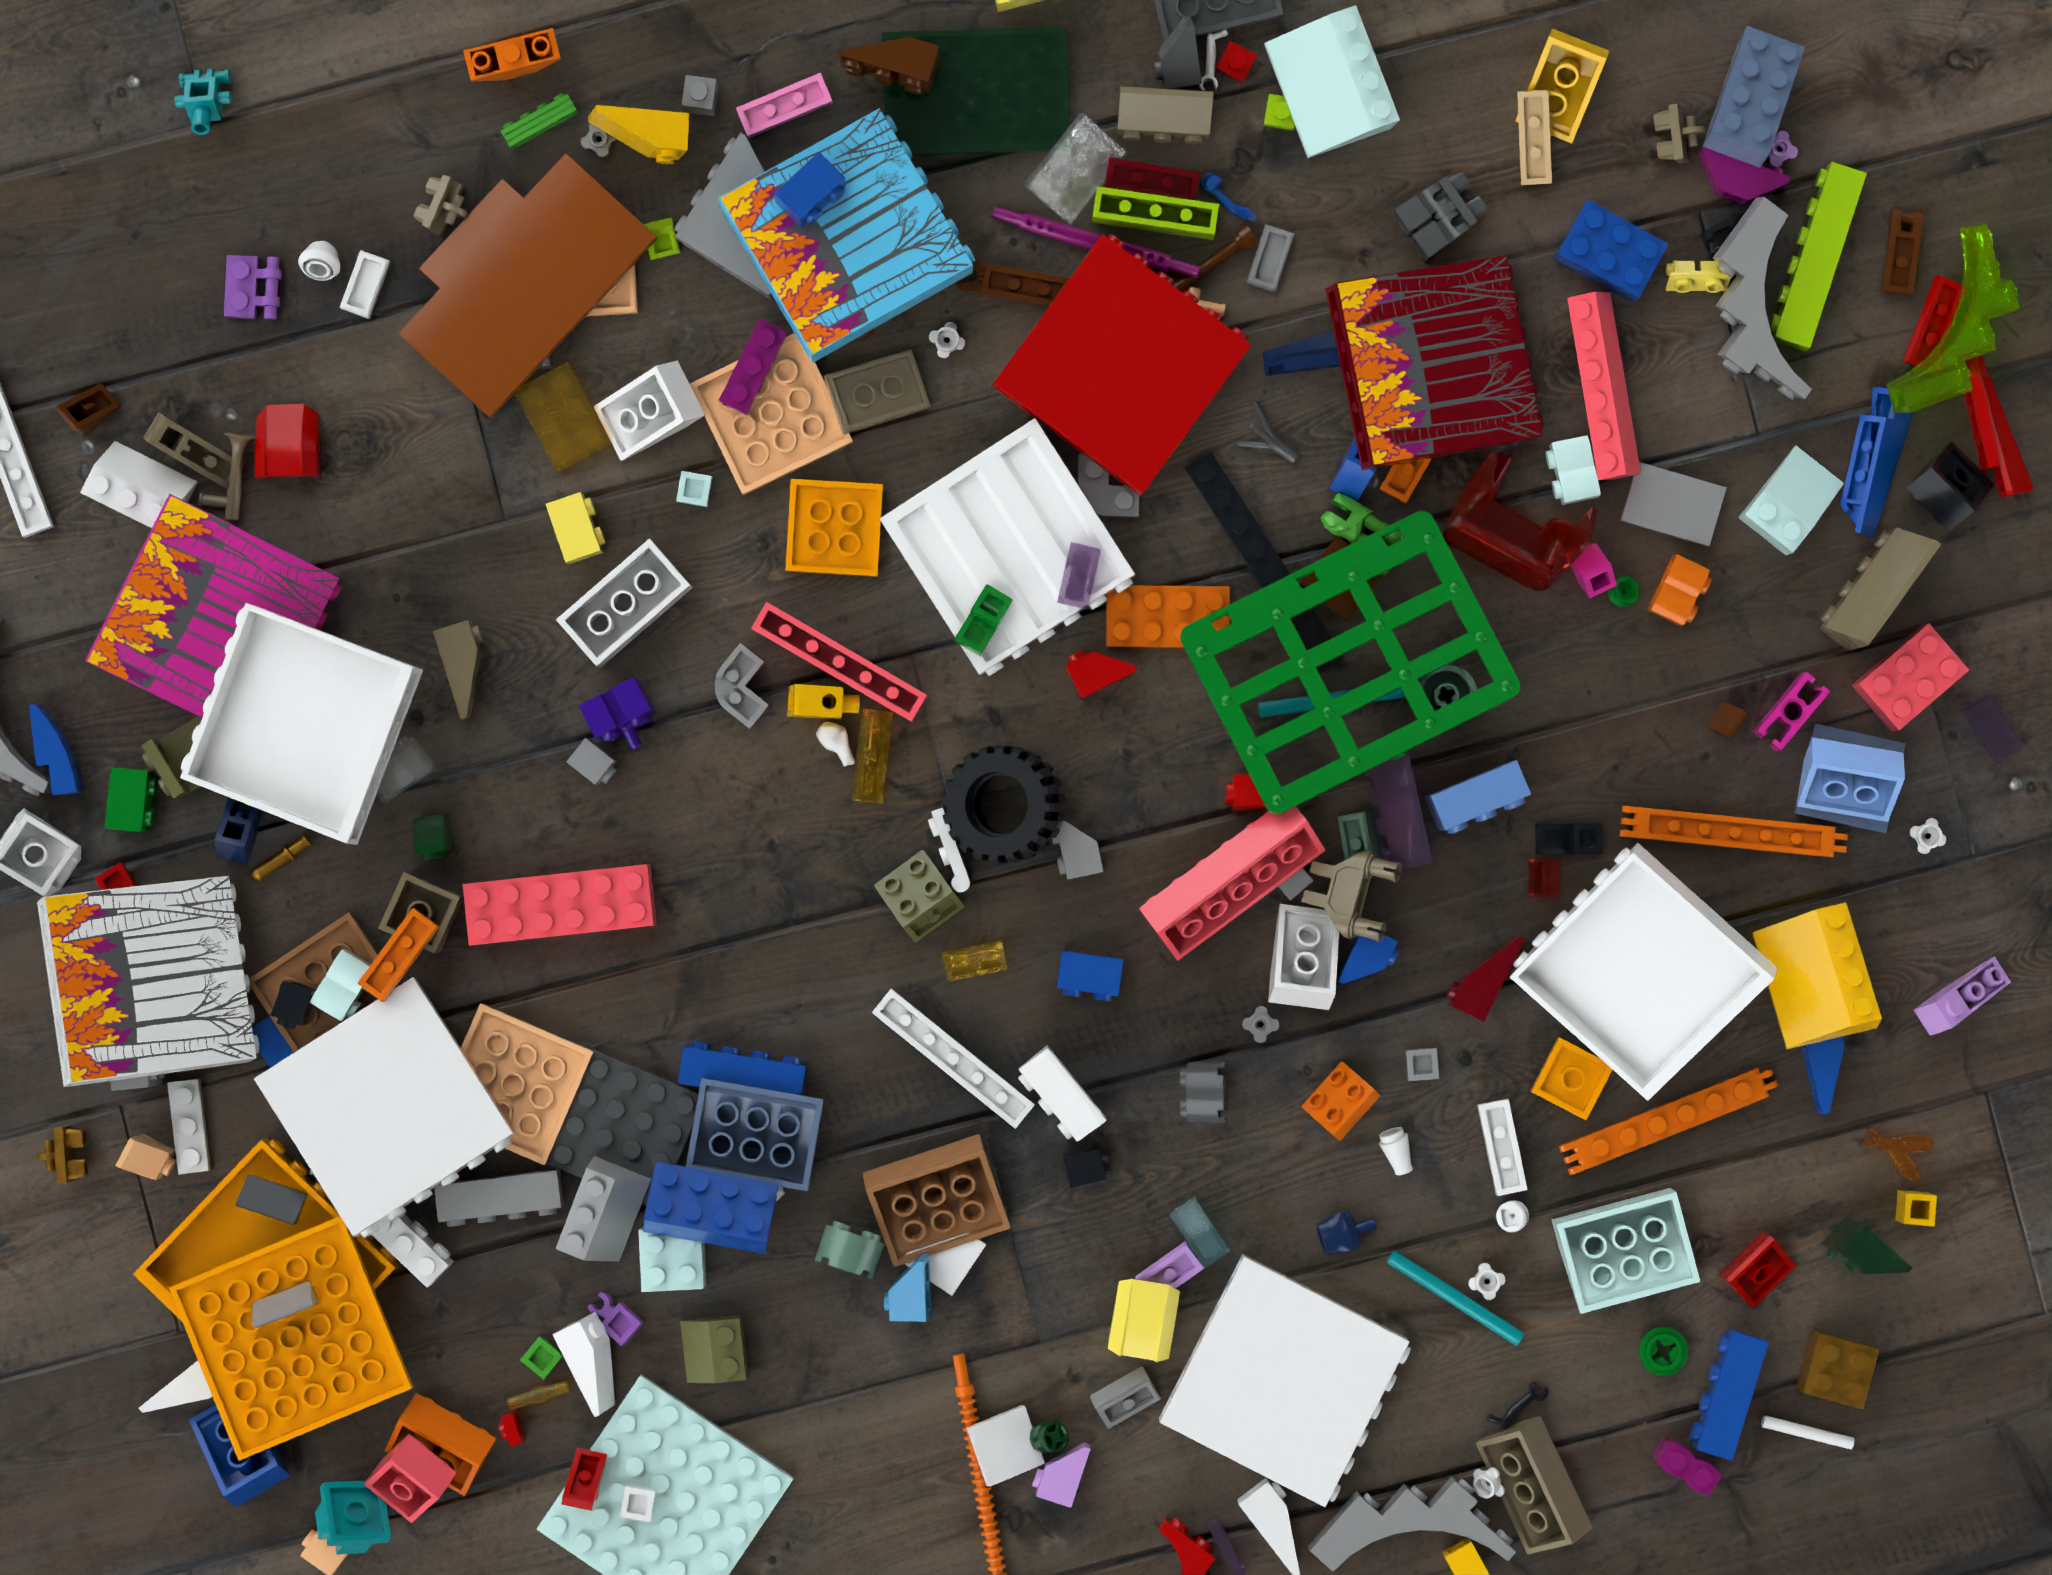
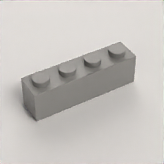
M560 1169L458 1180L445 1187L441 1183L434 1187L438 1222L447 1221V1227L465 1225V1219L477 1218L478 1223L496 1221V1215L508 1214V1219L527 1217L526 1212L539 1211V1216L558 1213L557 1208L565 1205Z

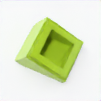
M672 218L644 224L658 238L648 249L651 260L681 253L675 237L676 231L674 230Z

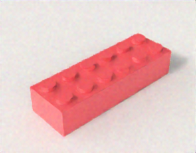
M1296 807L1281 814H1273L1268 811L1256 821L1248 824L1243 831L1231 840L1224 842L1219 849L1207 858L1200 860L1195 867L1183 876L1176 878L1171 885L1159 894L1149 898L1139 910L1175 959L1179 961L1326 850L1306 818Z
M651 864L462 884L469 946L657 925Z

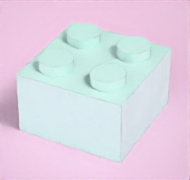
M643 1226L638 1230L641 1292L705 1288L706 1265L704 1243L643 1232Z

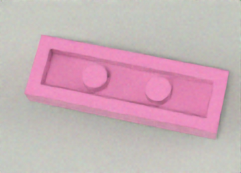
M820 72L741 105L736 110L747 137L750 138L832 104L833 101Z

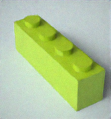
M1097 186L1092 223L1213 240L1219 204Z

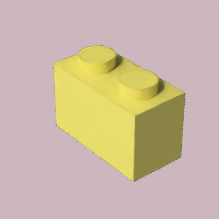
M579 492L546 504L557 540L567 564L604 553L601 545L606 544L601 527L595 528L591 516L596 515L590 497L585 499L584 495Z

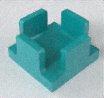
M366 1481L325 1482L320 1486L321 1504L315 1510L318 1539H327V1546H337V1555L366 1553L372 1544L388 1543L391 1539L386 1502L364 1485Z

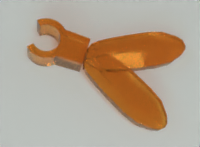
M1866 1128V1131L1874 1133L1875 1138L1870 1143L1865 1139L1860 1141L1866 1146L1885 1150L1892 1163L1905 1178L1915 1182L1918 1181L1920 1177L1919 1170L1905 1152L1926 1151L1933 1146V1140L1923 1135L1901 1136L1889 1139L1881 1135L1876 1129Z

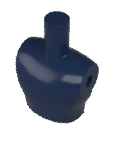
M1345 1211L1329 1216L1324 1221L1317 1223L1316 1229L1325 1254L1345 1253L1360 1248L1359 1234L1375 1230L1376 1223L1373 1217L1355 1222L1351 1213Z

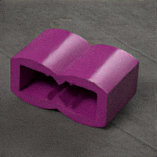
M1663 1437L1652 1454L1656 1463L1667 1473L1681 1478L1698 1493L1710 1495L1721 1479V1474L1706 1459L1692 1454L1680 1442L1672 1438Z

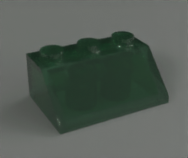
M1845 1217L1821 1243L1828 1249L1825 1255L1837 1266H1841L1851 1273L1854 1270L1862 1274L1908 1273L1912 1269L1905 1260L1867 1225L1849 1217Z

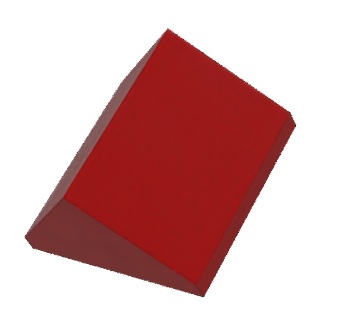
M1761 1232L1718 1275L1753 1309L1796 1265L1773 1237Z

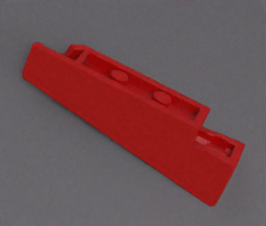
M1975 351L1955 356L1981 471L1993 469L1999 498L2033 491L2032 482L1981 353Z

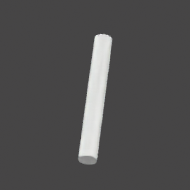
M1766 1415L1763 1416L1761 1421V1427L1851 1450L1854 1446V1437Z

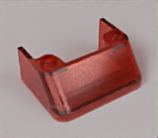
M1492 452L1468 479L1445 524L1443 537L1448 545L1523 586L1535 591L1546 590L1591 544L1598 509L1592 507L1577 524L1561 517L1548 520L1543 527L1493 500L1497 492V483L1493 479L1498 454Z

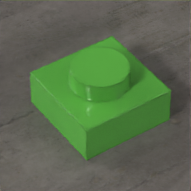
M540 1335L520 1361L544 1380L563 1357V1354Z

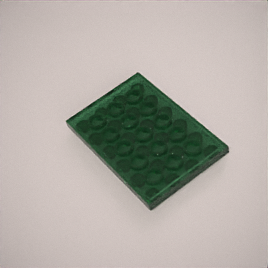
M1066 26L882 32V42L912 37L939 46L940 62L930 94L922 92V95H915L905 91V86L893 83L892 86L883 85L884 117L890 115L897 128V131L894 132L899 142L904 140L907 143L913 156L1070 151Z

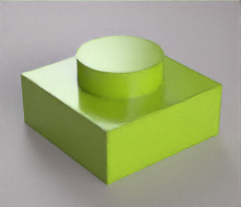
M1268 95L1263 126L1294 131L1295 124L1284 96Z

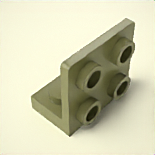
M924 850L915 854L874 885L903 929L915 943L965 907Z

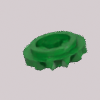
M1661 1326L1650 1329L1641 1338L1638 1353L1641 1364L1649 1372L1658 1376H1670L1680 1371L1685 1365L1688 1358V1346L1685 1338L1678 1331ZM1657 1340L1664 1346H1671V1349L1667 1351L1670 1362L1662 1356L1653 1357L1658 1351Z

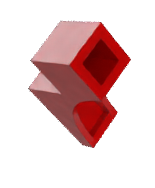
M1165 1516L1159 1523V1531L1171 1542L1179 1556L1182 1575H1204L1216 1559L1214 1552L1211 1551L1214 1546L1201 1536L1195 1539L1187 1533L1189 1527L1176 1517L1170 1520Z

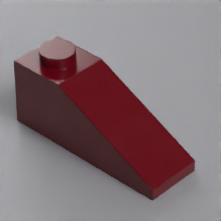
M1520 936L1513 937L1463 975L1459 982L1454 980L1446 996L1450 999L1448 1005L1485 1022L1525 939Z

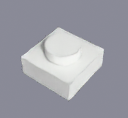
M625 1485L620 1517L651 1522L656 1489Z

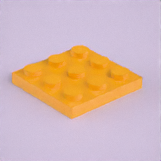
M791 479L785 571L878 577L883 484Z

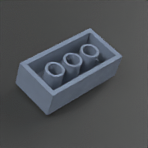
M1747 26L1737 42L1702 147L1760 168L1771 152L1805 47Z

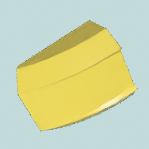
M1137 1279L1119 1281L1108 1339V1349L1119 1356L1124 1355L1153 1360L1155 1362L1169 1359L1180 1291L1167 1284Z

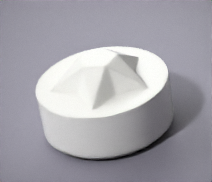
M1510 1200L1498 1208L1496 1218L1503 1230L1517 1232L1527 1225L1529 1212L1522 1202Z

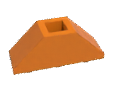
M553 28L463 51L471 82L508 80L536 73L561 59Z

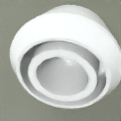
M326 241L311 243L299 256L298 264L305 275L314 280H329L340 272L337 250Z

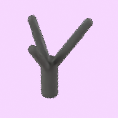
M1254 402L1253 408L1266 432L1254 423L1250 424V429L1266 442L1238 441L1237 445L1239 447L1271 449L1290 463H1293L1299 453L1277 439L1259 404Z

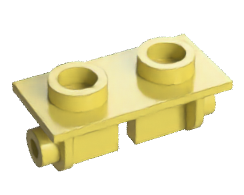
M1673 260L1672 263L1666 264V276L1669 277L1665 290L1679 293L1689 291L1717 293L1728 289L1731 277L1717 268L1720 264L1717 261H1700V271H1695L1694 261Z

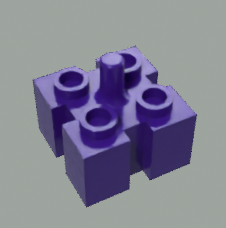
M634 677L578 705L595 739L610 743L625 736L632 750L642 745L634 727L637 729L651 722L650 716L656 713L640 680Z

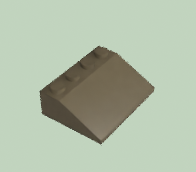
M1894 528L1889 532L1884 530L1874 543L1877 549L1871 557L1866 555L1857 566L1856 570L1860 573L1853 582L1848 580L1839 591L1838 595L1841 596L1839 602L1835 607L1830 605L1821 616L1820 620L1823 621V624L1819 630L1848 651L1869 646L1939 549L1941 543L1900 528Z

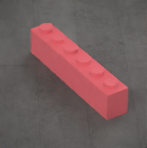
M1595 291L1567 298L1598 480H1615L1639 475L1641 470L1611 293Z
M768 602L765 603L751 627L758 634L912 723L928 697L927 694Z

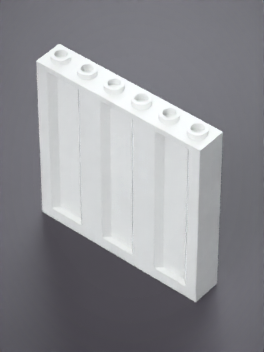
M1035 418L880 518L882 524L955 637L986 584L1013 599L981 657L960 645L979 675L986 672L988 676L996 673L1004 667L1002 661L1011 655L1014 660L1021 657L1030 650L1027 646L1036 639L1040 643L1056 634L1053 628L1063 622L1066 627L1082 617L1079 613L1087 606H1090L1092 610L1107 601L1106 594L1114 589L1120 593L1133 584L1131 578L1136 576Z

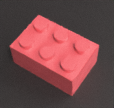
M1928 623L1919 626L1851 686L1891 732L1900 731L1966 674L1969 669Z

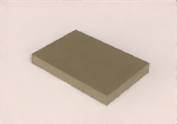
M912 349L824 376L843 435L930 409L931 407Z

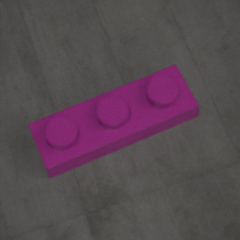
M759 318L718 400L720 403L746 416L748 415L788 332Z

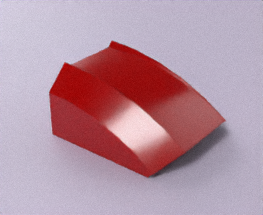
M305 404L267 405L257 415L255 478L259 480L287 477L321 478L318 413Z

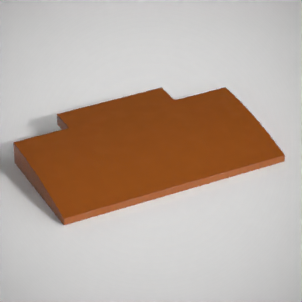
M565 153L524 198L507 182L501 179L422 264L419 269L440 289L398 334L489 418H492L658 238Z

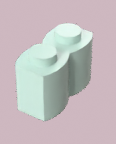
M1588 435L1551 443L1549 445L1550 451H1546L1545 455L1548 468L1554 469L1556 481H1552L1555 499H1560L1562 505L1598 498L1601 493Z
M342 949L314 993L310 1003L341 1022L345 1021L347 1017L353 1016L358 1012L362 1004L358 1001L363 991L368 993L367 990L357 983L371 964L349 950Z

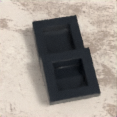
M1602 823L1535 824L1536 855L1603 854Z

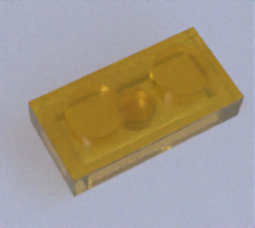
M1002 940L941 953L948 982L1008 969Z

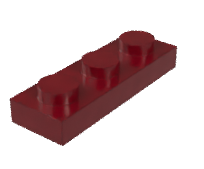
M1108 157L1103 187L1195 200L1200 172Z

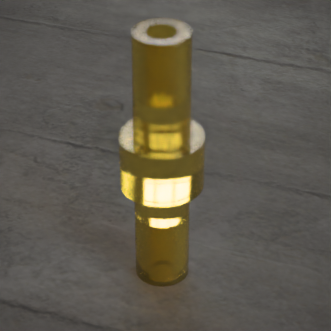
M565 1380L546 1387L542 1384L531 1387L529 1392L507 1398L508 1406L512 1410L532 1403L535 1406L546 1403L549 1398L569 1393V1384Z

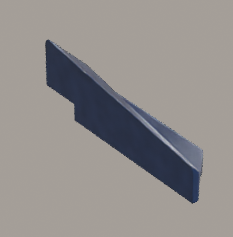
M1334 331L1263 352L1265 376L1341 367Z

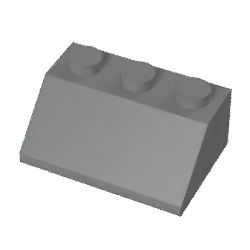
M594 1156L586 1167L556 1249L584 1261L619 1262L651 1179Z

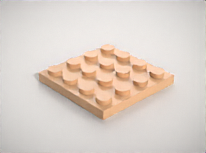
M795 333L785 338L747 416L718 401L738 361L690 383L742 495L752 492L853 443L850 434L843 435L827 386L816 363L811 362Z
M480 1003L461 1049L516 1134L510 1138L512 1144L505 1149L546 1165L594 1051Z

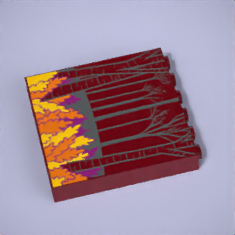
M1506 255L1337 282L1325 289L1362 471L1527 442L1543 436V419L1538 413L1536 404L1537 389L1532 383L1530 375L1531 359L1526 353L1524 345L1525 329L1519 320V300L1512 286L1513 270L1507 261Z

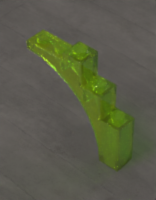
M1987 223L1973 224L1960 228L1964 251V277L1959 303L1951 324L1939 344L1925 360L1907 374L1886 383L1894 413H1911L1972 391L1971 373L1965 361L1996 350L1995 334L1990 326V319L2020 309L2018 291L2013 284V280H2001L2000 265L1995 258L1992 246L1993 237L1988 230Z

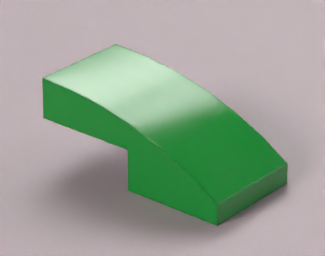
M986 584L954 641L981 657L1013 599Z

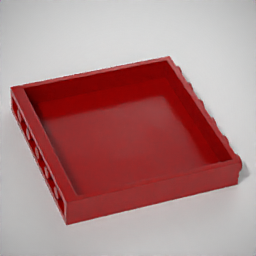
M1102 234L991 386L1140 496L1251 347V344L1246 341L1248 336L1240 329L1233 327L1231 330L1222 323L1224 318L1210 308L1206 311L1197 304L1199 302L1198 298L1187 290L1180 292L1172 286L1174 281L1165 273L1159 271L1156 274L1149 269L1148 265L1150 263L1141 255L1134 253L1132 256L1123 249L1125 244L1111 234L1107 237Z

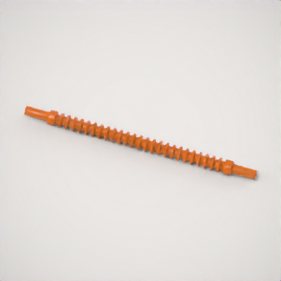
M965 1354L953 1355L958 1384L955 1387L956 1397L961 1400L958 1402V1405L962 1406V1410L959 1413L964 1416L961 1419V1423H965L962 1431L967 1433L964 1437V1440L968 1441L965 1448L970 1450L967 1457L972 1460L969 1462V1466L973 1467L970 1474L975 1477L972 1480V1484H976L973 1492L978 1494L975 1497V1501L979 1502L976 1509L981 1511L978 1518L982 1519V1523L979 1526L984 1528V1531L981 1532V1535L986 1538L983 1541V1545H987L984 1553L989 1555L986 1558V1562L990 1563L987 1570L991 1571L992 1575H1007L1006 1572H1003L1006 1565L1001 1562L1004 1559V1555H1000L1003 1547L998 1545L1001 1542V1538L997 1537L1000 1530L995 1528L998 1521L994 1520V1516L997 1513L992 1511L995 1504L990 1501L993 1498V1494H989L992 1486H986L967 1431V1427L976 1424V1421L979 1420V1416L975 1415L978 1408L973 1406V1403H976V1399L972 1398V1395L975 1394L974 1385L970 1384Z

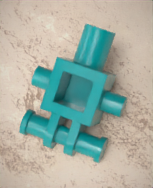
M211 68L207 69V74H203L202 70L199 69L194 70V74H179V84L182 89L184 88V95L175 96L176 108L186 109L191 121V130L195 134L205 135L209 133L211 121L222 119L223 104L232 103L231 92H221L219 84L223 83L227 85L232 84L230 69L215 72V69Z

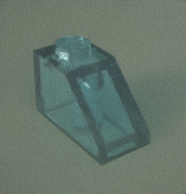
M1195 1197L1169 1213L1204 1268L1230 1252L1229 1247Z

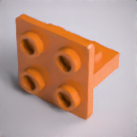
M1340 1062L1305 1101L1302 1108L1336 1139L1341 1141L1381 1095L1344 1062Z

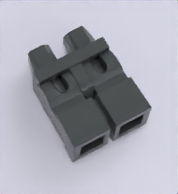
M1463 172L1449 179L1445 176L1418 195L1396 207L1392 212L1393 217L1406 236L1417 231L1410 241L1425 263L1473 228L1478 222L1477 219L1488 209L1479 196L1467 204L1463 201L1460 194L1471 187L1469 180Z

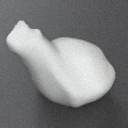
M824 722L820 725L816 736L827 750L836 752L844 767L854 765L855 759L849 746L845 727L832 722Z

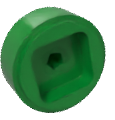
M1627 575L1615 578L1617 586L1608 590L1610 601L1615 606L1621 608L1636 603L1640 595L1637 582Z

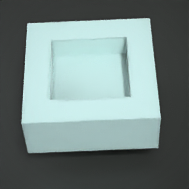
M681 471L676 501L708 507L713 477Z

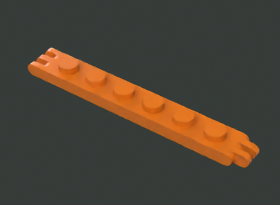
M1622 806V812L1634 813L1633 819L1621 818V824L1633 825L1632 831L1620 830L1619 836L1831 858H1834V852L1847 853L1846 846L1835 845V839L1848 841V834L1836 833L1837 827Z
M1758 1067L1750 1069L1558 1146L1560 1152H1566L1570 1149L1574 1151V1153L1563 1157L1565 1164L1578 1161V1165L1568 1169L1569 1174L1574 1175L1769 1097L1768 1090L1778 1087L1779 1084L1777 1080L1764 1083L1763 1079L1774 1075L1773 1069L1770 1068L1760 1072Z

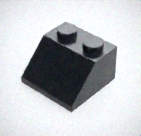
M1951 441L1915 476L1907 489L1917 502L1922 503L1933 514L1934 519L1939 524L1944 525L1951 531L1977 509L1995 484Z

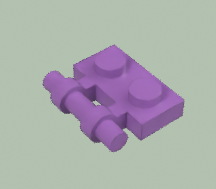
M227 255L224 317L257 319V307H265L264 318L276 319L277 308L280 307L278 280L282 279V270L279 269V257H267V268L259 269L260 258L258 256ZM259 280H266L265 296H258Z

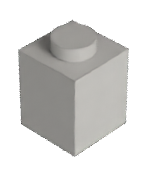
M686 75L682 98L684 112L715 117L719 91L717 80Z
M585 738L566 762L593 784L599 786L601 782L607 784L617 771L614 765L618 761L590 739Z

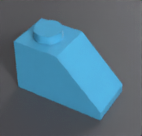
M922 1253L894 1281L889 1291L885 1292L884 1309L889 1311L890 1321L926 1322L932 1311L929 1253Z

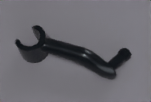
M1532 1382L1528 1388L1529 1392L1506 1411L1503 1419L1488 1414L1486 1420L1499 1424L1500 1428L1504 1429L1533 1400H1545L1549 1394L1547 1386H1545L1541 1395L1536 1396L1533 1393L1536 1382Z

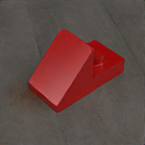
M582 1448L576 1449L562 1496V1505L592 1511L594 1502L598 1498L607 1454Z

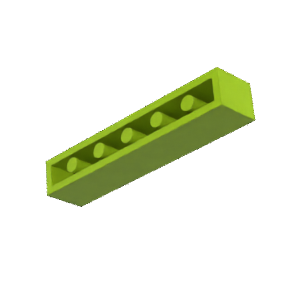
M1831 162L1825 169H1820L1815 181V186L1819 187L1816 198L1811 197L1805 215L1810 216L1807 226L1801 227L1796 240V244L1800 245L1797 256L1793 255L1790 259L1787 273L1791 275L1788 284L1782 285L1777 302L1781 303L1778 315L1773 314L1769 323L1770 331L1777 344L1802 352L1810 349L1867 175L1866 172L1835 162Z

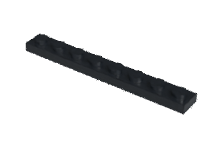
M1210 452L1186 467V473L1260 587L1264 588L1290 575L1213 454ZM1313 608L1291 619L1306 650L1332 639ZM1341 655L1317 667L1318 673L1320 674L1336 664L1344 656Z

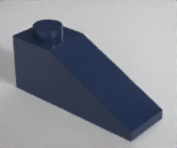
M230 797L228 798L214 840L217 858L248 864L257 836L262 810Z

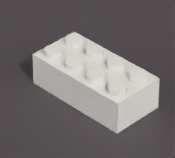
M648 539L556 620L597 667L601 668L693 587L651 539Z

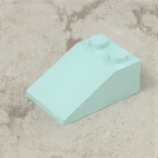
M1794 446L1738 518L1783 554L1789 555L1794 553L1813 529L1844 483L1798 446Z

